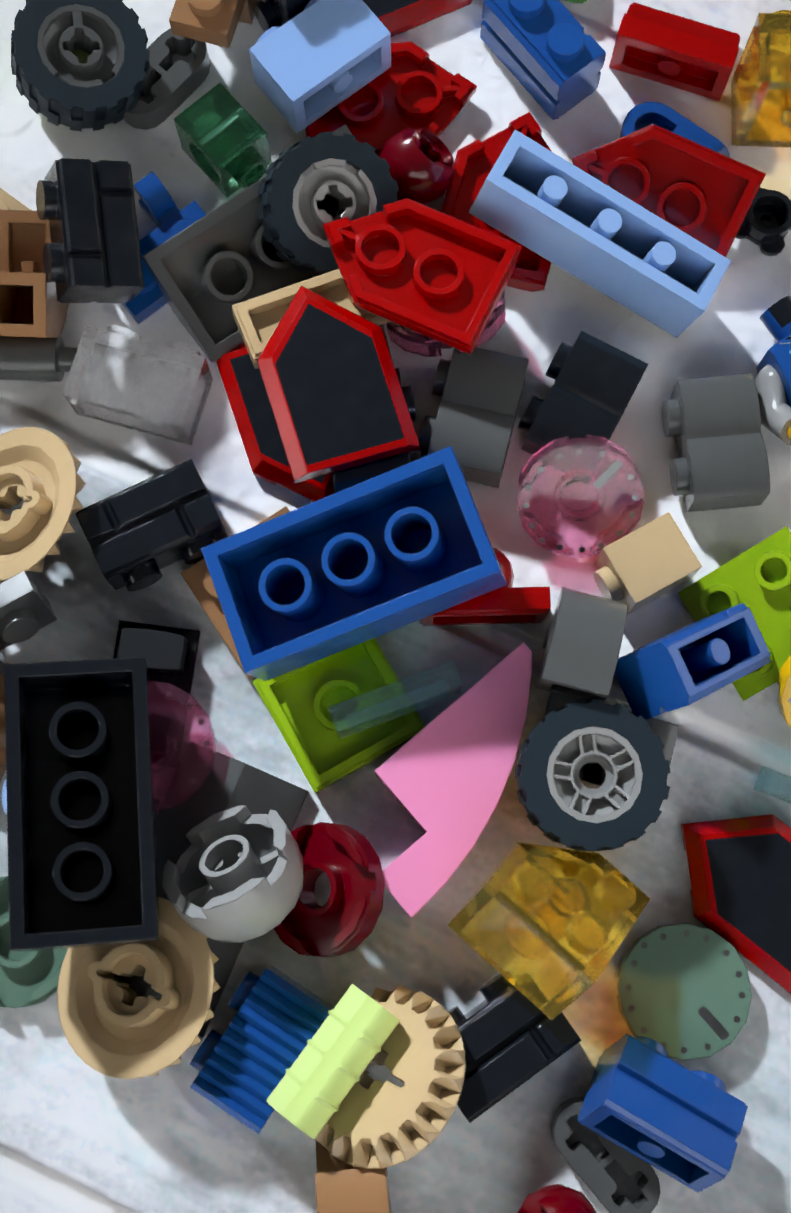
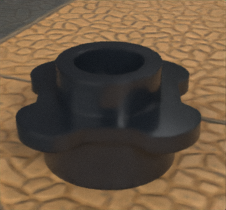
M759 188L735 238H746L759 246L761 253L766 256L780 254L785 247L784 238L789 230H791V200L779 191ZM767 218L771 221V225H762L760 219Z

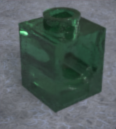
M218 83L173 119L182 150L227 198L240 187L248 188L259 181L265 174L268 165L272 163L267 132L221 83Z

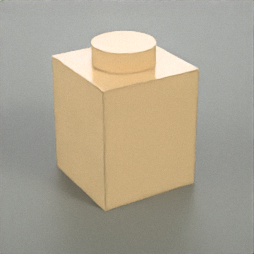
M667 512L602 548L594 562L598 570L593 575L603 597L626 603L628 615L691 580L702 568V565L673 517Z

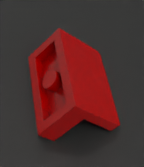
M632 3L628 8L627 14L623 15L609 68L720 101L733 70L741 38L739 34L638 3Z

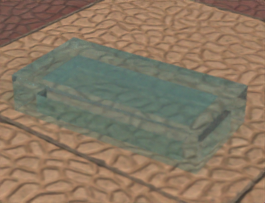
M454 660L329 706L328 708L339 738L342 739L461 694L463 683Z

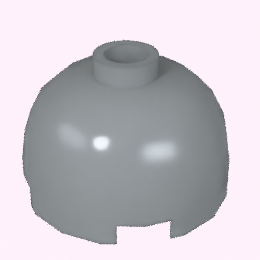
M239 805L213 814L186 834L191 845L180 856L177 864L175 865L167 860L164 866L162 887L181 918L195 931L223 943H242L260 937L278 926L295 907L303 888V857L300 849L280 815L272 809L269 810L268 815L251 814L246 805Z

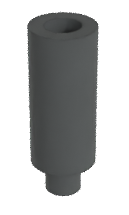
M0 336V380L61 382L64 372H84L86 358L84 348L64 347L61 337Z

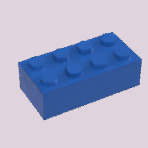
M451 446L201 548L244 672L263 681L270 680L508 585L461 465Z

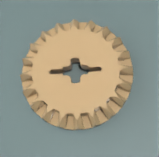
M22 427L0 435V509H10L11 506L20 504L22 499L26 501L21 509L13 510L11 516L0 510V583L22 571L26 573L27 571L42 572L46 555H60L58 541L63 533L74 532L69 523L71 515L83 509V506L76 497V494L86 484L77 474L81 461L70 452L71 446L52 432L42 428Z
M158 897L160 941L68 948L62 963L58 980L57 1006L63 1032L76 1055L92 1069L107 1076L122 1079L158 1076L159 1071L164 1068L182 1063L181 1056L189 1047L201 1043L198 1034L204 1023L214 1017L210 1006L213 993L221 988L214 979V963L219 958L210 950L207 942L208 937L191 928L181 918L170 900ZM114 974L130 978L132 976L144 975V980L151 984V988L160 993L162 998L148 995V997L137 996L136 998V992L129 988V984L115 979Z
M401 985L395 991H387L375 987L371 996L373 1000L394 1015L400 1022L382 1045L381 1052L374 1056L369 1065L373 1066L375 1063L382 1066L385 1065L391 1070L390 1074L403 1082L404 1086L398 1087L387 1080L385 1082L374 1081L369 1076V1071L365 1069L360 1076V1081L354 1084L339 1105V1111L333 1113L315 1138L331 1155L344 1163L359 1168H386L407 1161L431 1144L448 1123L457 1106L463 1087L466 1065L465 1049L462 1036L454 1019L441 1004L424 992H414Z

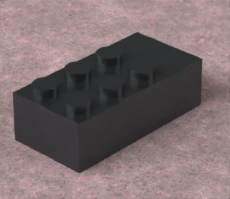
M146 657L4 664L10 951L26 952L160 941L149 679Z

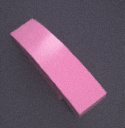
M524 642L375 770V775L425 833L382 871L385 888L411 918L446 884L474 847L504 790L516 759L527 715L532 674V651Z

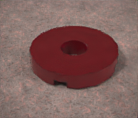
M319 822L314 825H304L294 829L291 834L296 840L303 857V888L295 907L274 930L281 942L300 955L337 957L353 951L372 933L383 908L385 880L379 856L368 839L348 825ZM325 872L330 880L331 891L327 902L320 906L315 897V883L318 877Z

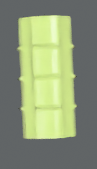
M351 984L335 1008L329 1010V1016L312 1039L307 1040V1046L293 1065L285 1069L286 1074L266 1101L299 1130L315 1139L333 1113L339 1111V1105L354 1084L360 1081L361 1074L374 1056L381 1052L382 1045L400 1021L370 996Z

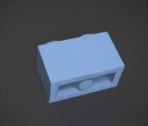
M311 0L301 13L281 27L275 26L265 31L259 37L256 44L249 48L255 83L292 128L299 133L391 68V33L363 0Z

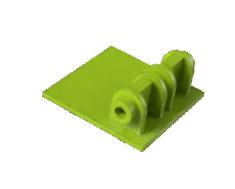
M788 526L678 592L679 597L694 621L741 603L750 608L771 655L770 663L732 682L743 701L778 682L780 669L791 654V531Z

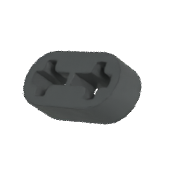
M170 28L147 48V50H150L149 65L142 93L140 92V95L147 96L152 93L154 100L149 104L139 100L132 111L128 110L124 115V121L128 125L143 130L157 127L205 81L211 66L205 42L174 35ZM192 52L193 61L188 64L184 60L173 63L172 56L178 53L180 56L186 57Z
M570 1098L561 1103L552 1116L550 1124L552 1139L564 1159L605 1209L610 1213H652L658 1204L661 1192L659 1178L652 1166L594 1131L593 1133L605 1147L597 1156H594L581 1141H577L571 1146L568 1145L566 1140L570 1137L572 1131L567 1121L575 1114L579 1116L585 1098ZM614 1159L626 1174L632 1176L639 1170L643 1174L637 1181V1186L642 1194L633 1202L625 1195L618 1197L616 1200L611 1197L618 1187L610 1174L605 1170V1167Z

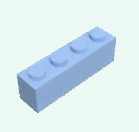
M514 130L468 212L676 338L705 312L731 260L517 130Z

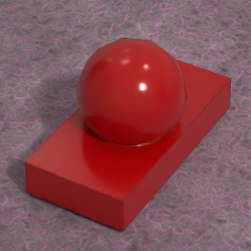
M493 547L508 585L420 619V624H423V626L542 623L551 610L550 587H512L514 579L512 564L504 553Z

